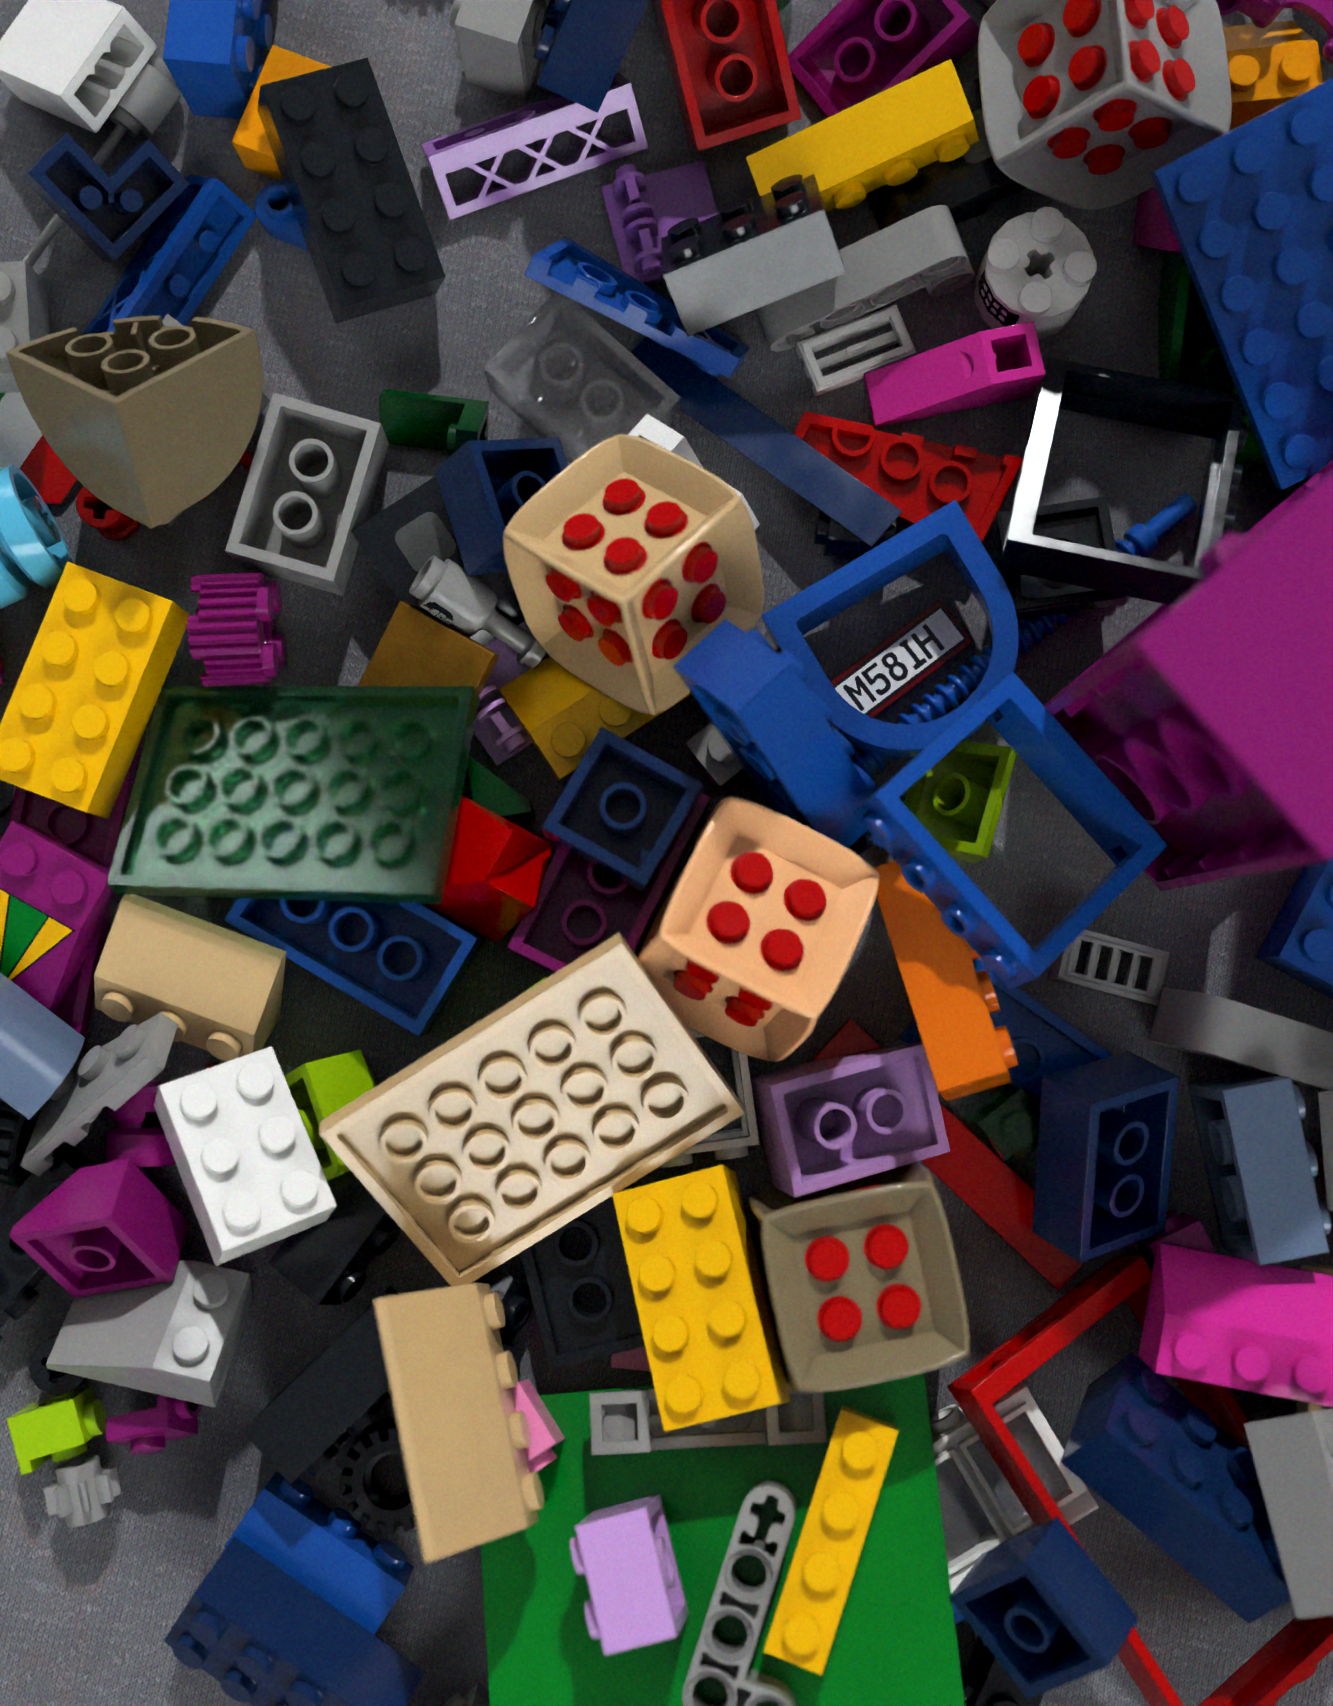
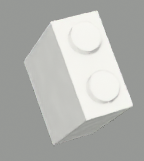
M28 0L0 39V80L21 101L97 134L158 46L124 6L111 1Z

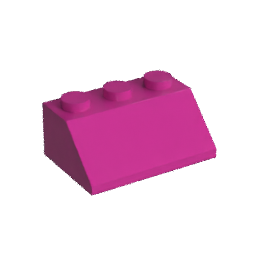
M1157 1242L1139 1357L1158 1374L1333 1407V1276L1276 1264L1260 1266L1244 1258Z

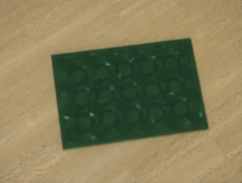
M163 686L158 696L106 885L116 894L441 904L480 699L473 686Z

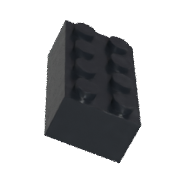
M368 57L260 85L257 111L335 323L337 324L436 294L446 276Z

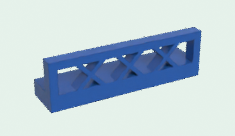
M189 174L186 180L190 185L166 208L83 335L115 331L112 320L142 316H161L163 320L169 314L183 326H186L257 218L256 213L219 179Z

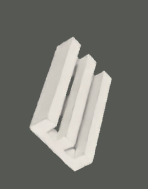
M896 304L799 341L796 344V352L799 359L802 358L803 369L807 378L810 377L815 397L862 380L865 373L916 355V350ZM891 324L893 328L890 332L849 346L844 350L818 360L814 356L816 352L885 325ZM896 343H899L900 347L887 351L875 357L869 358L867 360L846 367L834 373L828 374L826 376L822 375V372L843 365L855 359L861 358L878 350L884 349Z

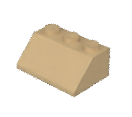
M126 892L119 904L94 974L95 1009L103 1011L108 1017L116 1021H129L137 1025L161 1012L178 1024L173 1042L182 1041L208 1051L217 1059L228 1062L262 1050L277 1024L281 1012L287 951Z

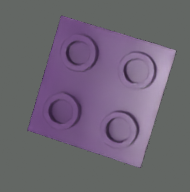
M703 160L647 175L638 172L633 164L623 165L615 171L617 178L612 184L601 186L622 269L644 284L664 279L661 238L668 235L667 232L672 226L689 218H697L701 222L718 214Z

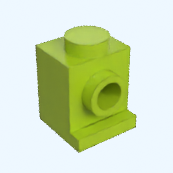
M92 1385L29 1404L7 1418L21 1475L33 1472L51 1457L53 1462H60L87 1451L86 1442L94 1436L106 1433L107 1412L102 1401L95 1398Z

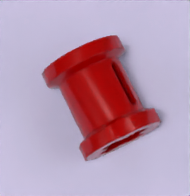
M84 486L78 492L76 511L81 520L89 526L98 529L100 534L106 539L123 541L139 529L140 522L108 506Z

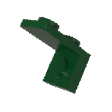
M389 389L382 390L379 396V422L383 427L389 444L447 451V456L450 457L467 441L488 440L489 401Z

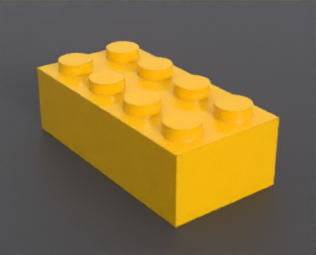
M67 561L0 723V780L83 812L109 819L187 628L188 616L191 615L172 600Z
M722 1164L612 1194L664 1432L791 1402L736 1172Z

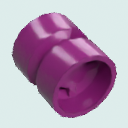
M149 1082L116 1111L107 1107L106 1115L115 1120V1126L105 1132L104 1163L130 1159L137 1167L176 1164L154 1108L158 1086L168 1082ZM146 1116L147 1124H142Z

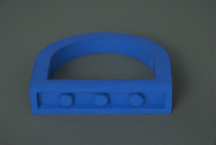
M956 500L761 615L767 633L780 653L783 650L790 652L807 671L808 678L803 682L807 689L817 694L832 712V717L828 720L831 728L839 731L850 743L877 754L893 757H915L985 693L1012 671L1015 673L1019 630L1011 594ZM946 552L979 602L989 623L992 636V653L986 673L976 690L963 704L938 719L919 724L905 725L883 722L867 716L852 707L835 690L803 635L936 555ZM985 719L960 743H962L963 741L974 735L976 732H978L985 724H987L988 720Z

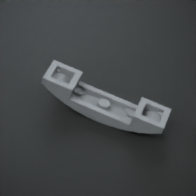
M787 1382L791 1402L664 1432L655 1388L589 1393L592 1455L767 1444L769 1446L827 1442L823 1392L794 1391Z

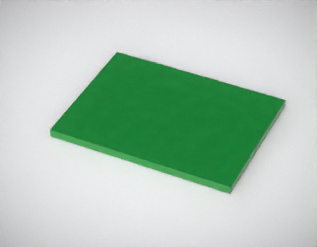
M924 1373L860 1387L823 1392L827 1442L769 1446L767 1444L592 1455L589 1393L654 1388V1384L539 1395L565 1437L564 1440L552 1447L557 1458L536 1472L539 1476L544 1496V1507L538 1510L540 1521L528 1528L480 1544L490 1706H684L682 1701L683 1687L741 1506L751 1487L759 1481L767 1479L779 1480L787 1485L795 1496L797 1508L794 1524L749 1668L777 1678L787 1684L795 1694L797 1706H965L953 1604L949 1598L951 1588ZM844 1405L897 1425L898 1434L823 1674L819 1675L763 1651L841 1406ZM660 1493L689 1615L678 1636L675 1638L604 1656L601 1638L593 1640L589 1633L585 1616V1601L591 1600L586 1574L578 1576L575 1570L570 1549V1539L577 1536L575 1526L593 1511ZM768 1495L763 1504L754 1502V1507L762 1511L754 1538L766 1541L775 1516L785 1518L786 1514L777 1510L779 1499ZM743 1531V1537H752L746 1531ZM768 1543L774 1549H777V1543ZM747 1554L735 1560L736 1574L746 1584H758L766 1578V1567L762 1560L755 1555ZM726 1615L716 1621L717 1634L726 1643L737 1644L747 1638L746 1626L736 1616ZM705 1677L696 1684L699 1696L708 1704H720L728 1698L725 1685L717 1678ZM764 1700L760 1701L755 1706L780 1705L774 1701Z

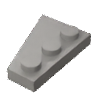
M160 1012L138 1026L136 1024L130 1025L119 1037L102 1047L99 1045L93 1047L83 1058L76 1061L63 1082L43 1105L20 1166L39 1177L53 1165L54 1157L52 1155L60 1144L65 1141L75 1146L89 1134L90 1124L96 1119L103 1107L107 1106L116 1111L163 1071L178 1024Z

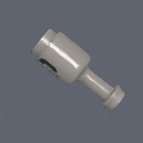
M435 555L431 556L415 577L409 593L419 599L418 606L453 629L468 637H472L479 630H485L517 651L516 661L521 665L525 663L531 668L537 666L545 656L546 651L532 633L529 634L497 612L495 608L498 600L496 591L474 575L467 576L466 570L449 558L443 562Z

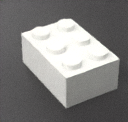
M272 1046L158 1086L154 1108L215 1266L327 1221L337 1205Z

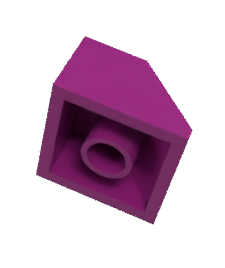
M130 1159L79 1168L12 1227L9 1237L74 1298L173 1281L189 1222Z

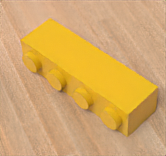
M949 59L747 156L746 160L760 196L772 192L771 187L783 178L796 174L806 178L814 174L828 212L834 208L843 210L854 207L866 198L867 193L886 184L889 186L903 184L911 180L918 173V169L937 160L940 162L955 160L964 155L969 150L970 145L978 142L979 137L972 112L952 59Z
M841 1406L763 1652L819 1675L823 1674L897 1438V1425L850 1407Z

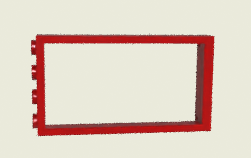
M1114 1256L947 1386L1035 1526L1037 1527L1058 1517L1082 1548L1083 1546L994 1408L993 1403L1123 1300L1126 1301L1143 1328L1152 1271L1142 1256ZM1175 1377L1194 1406L1206 1412L1214 1423L1240 1445L1251 1451L1244 1426L1249 1421L1226 1386ZM1333 1615L1301 1619L1294 1617L1198 1706H1277V1701L1295 1684L1309 1679L1316 1672L1317 1664L1333 1650ZM1133 1627L1117 1655L1149 1706H1184Z

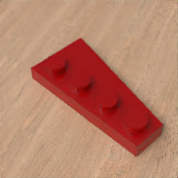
M804 411L793 433L903 512L896 518L897 523L910 527L956 500L981 543L1023 460L1021 457L1007 454L999 457L980 453L978 448L955 444L952 447L924 441L923 436L902 432L901 435L874 430L872 425Z

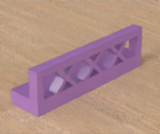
M620 72L615 74L598 113L557 94L421 144L449 220L648 148L632 85ZM625 109L632 135L631 138L611 145L596 137L605 116ZM591 122L587 131L577 127ZM568 130L582 137L583 141L575 157L561 163L546 155L555 134ZM541 140L538 149L528 145ZM592 143L601 148L588 153ZM519 149L533 156L525 176L512 181L496 173L504 153ZM491 158L487 168L478 163ZM542 162L551 166L538 171ZM468 167L484 175L475 195L454 201L445 174ZM492 180L501 184L497 187L488 189Z

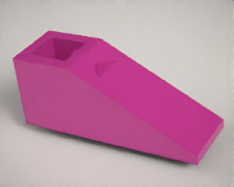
M1034 321L977 332L865 373L864 381L874 427L877 428L1032 397L1046 373Z

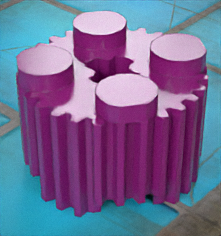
M263 572L193 575L190 591L191 593L199 592L200 600H198L199 609H196L195 616H188L187 630L189 632V651L192 658L203 659V664L206 665L205 674H200L202 687L272 683L274 676L279 674V667L287 666L286 638L284 634L276 635L274 613L282 612V591L279 580H268Z

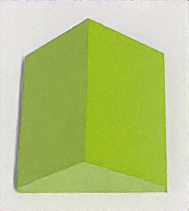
M963 741L956 745L907 790L903 804L951 858L972 864L988 859L1017 753L1013 750V747Z

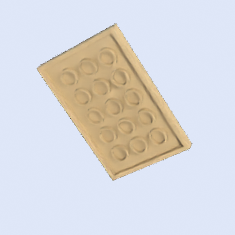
M617 933L320 1122L319 1134L450 1286L470 1284L608 1199L612 1194L621 1191L739 1118L745 1112L741 1101L623 937L620 933Z

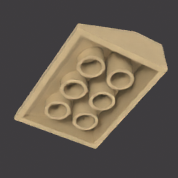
M470 1283L374 1299L424 1563L520 1531L540 1521L538 1510L544 1507L543 1490L538 1474L536 1472L530 1473L524 1448L531 1445L530 1429L525 1413L522 1410L516 1412L511 1388L518 1385V1375L511 1352L503 1351L499 1328L505 1326V1314L499 1294L497 1292L491 1293L490 1285L487 1283Z

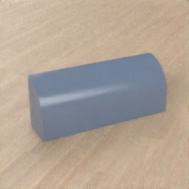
M0 972V1099L27 1119H30L46 1103L68 1075L80 1054L85 1037Z

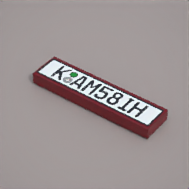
M939 599L830 682L842 698L852 707L874 718L970 646L973 641Z

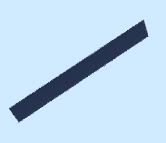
M646 336L620 363L619 366L871 547L903 512L710 374L698 368L693 362L677 351L663 347Z

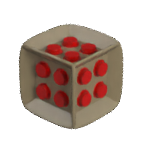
M910 1163L796 1198L775 1187L750 1195L749 1203L753 1210L754 1232L766 1294L776 1333L783 1349L784 1373L792 1390L797 1392H825L860 1387L936 1370L969 1356L968 1316L947 1218L939 1195L933 1185V1176L920 1163Z

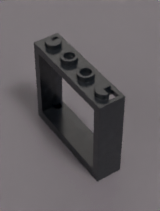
M1047 357L1044 368L1046 374L1040 382L999 570L1174 606L1203 581L1200 578L1199 557L1227 533H1231L1233 529L1235 511L1227 510L1228 498L1235 497L1243 472V465L1234 463L1236 452L1242 453L1250 429L1247 423L1241 422L1244 408L1239 395L1232 392ZM1059 409L1212 439L1190 567L1032 534Z

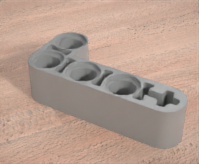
M936 205L921 210L840 249L846 271L845 274L756 309L770 350L774 352L784 351L796 347L799 341L846 324L923 287L926 288L928 294L932 297H939L954 292L968 284L975 274L949 207L946 205Z
M1163 987L1149 1038L1150 1042L1188 1053L1212 1057L1260 1073L1291 1077L1292 1083L1321 1092L1333 1091L1332 1032L1227 998L1201 992Z
M767 1479L756 1483L751 1487L741 1506L683 1687L682 1701L684 1706H755L764 1700L774 1701L780 1706H797L795 1694L787 1684L777 1678L749 1668L796 1516L797 1504L795 1496L790 1488L779 1480ZM770 1495L779 1499L777 1510L786 1515L785 1518L775 1516L766 1541L760 1538H754L762 1516V1511L754 1507V1502L763 1504L767 1496ZM743 1531H746L752 1537H743ZM768 1543H777V1549H774ZM747 1554L760 1558L766 1567V1578L758 1584H746L736 1574L734 1567L736 1559ZM722 1616H736L745 1624L748 1633L747 1638L737 1644L726 1643L717 1634L716 1621ZM705 1677L717 1678L725 1685L728 1698L720 1704H708L699 1696L696 1687L697 1682Z

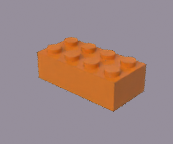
M896 861L874 867L880 874L876 894L938 1092L946 1101H951L1011 1083L1012 1080L1008 1068L1019 1064L1006 1025L994 1028L990 1014L1001 1010L989 973L986 970L979 972L975 970L972 960L981 957L964 938L955 935L946 927L941 918V912L924 893L915 890L908 884L902 875L901 867Z

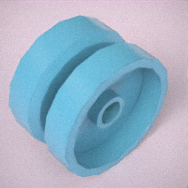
M14 464L0 470V609L30 595V579L40 586L47 588L59 582L67 561L73 563L68 546L49 508L35 486Z

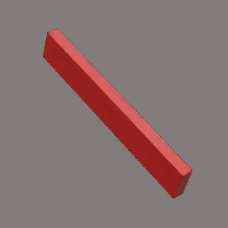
M849 1018L812 1059L820 1061L883 1048ZM940 1103L950 1152L921 1160V1162L1059 1291L1085 1262H1077L1032 1232L1035 1191Z

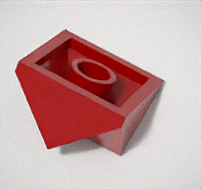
M454 791L398 889L400 892L498 942L534 908L553 845Z

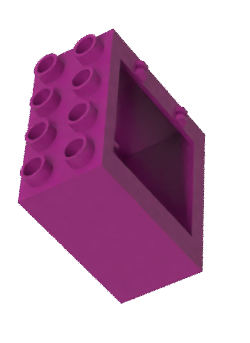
M1333 459L1316 474L1306 479L1242 535L1227 533L1199 557L1200 578L1203 580L1174 606L1159 605L1043 705L1168 845L1143 870L1160 891L1325 861L1333 856Z

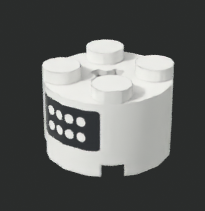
M1042 207L1036 212H1026L1008 220L993 235L977 272L974 296L975 304L983 320L992 329L1034 321L1038 341L1058 333L1074 315L1085 297L1097 270V261L1093 256V251L1085 234L1069 219L1064 218L1058 209L1053 207Z

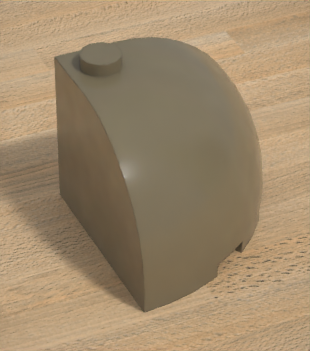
M161 316L122 318L112 320L115 331L79 336L76 327L46 335L7 351L6 355L13 376L32 418L48 444L67 469L86 489L102 502L151 529L172 521L176 514L199 502L214 491L230 475L240 461L257 424L263 392L261 355L255 330L239 324L211 318L194 317L192 320L193 327L164 326Z

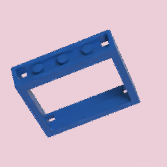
M1013 671L985 693L853 812L872 834L869 839L877 846L884 848L899 864L902 875L908 884L929 898L941 912V918L946 927L955 935L964 938L981 957V963L986 972L993 971L1009 990L1036 979L1168 846ZM985 719L1013 747V750L1116 864L1033 949L899 799L906 790Z

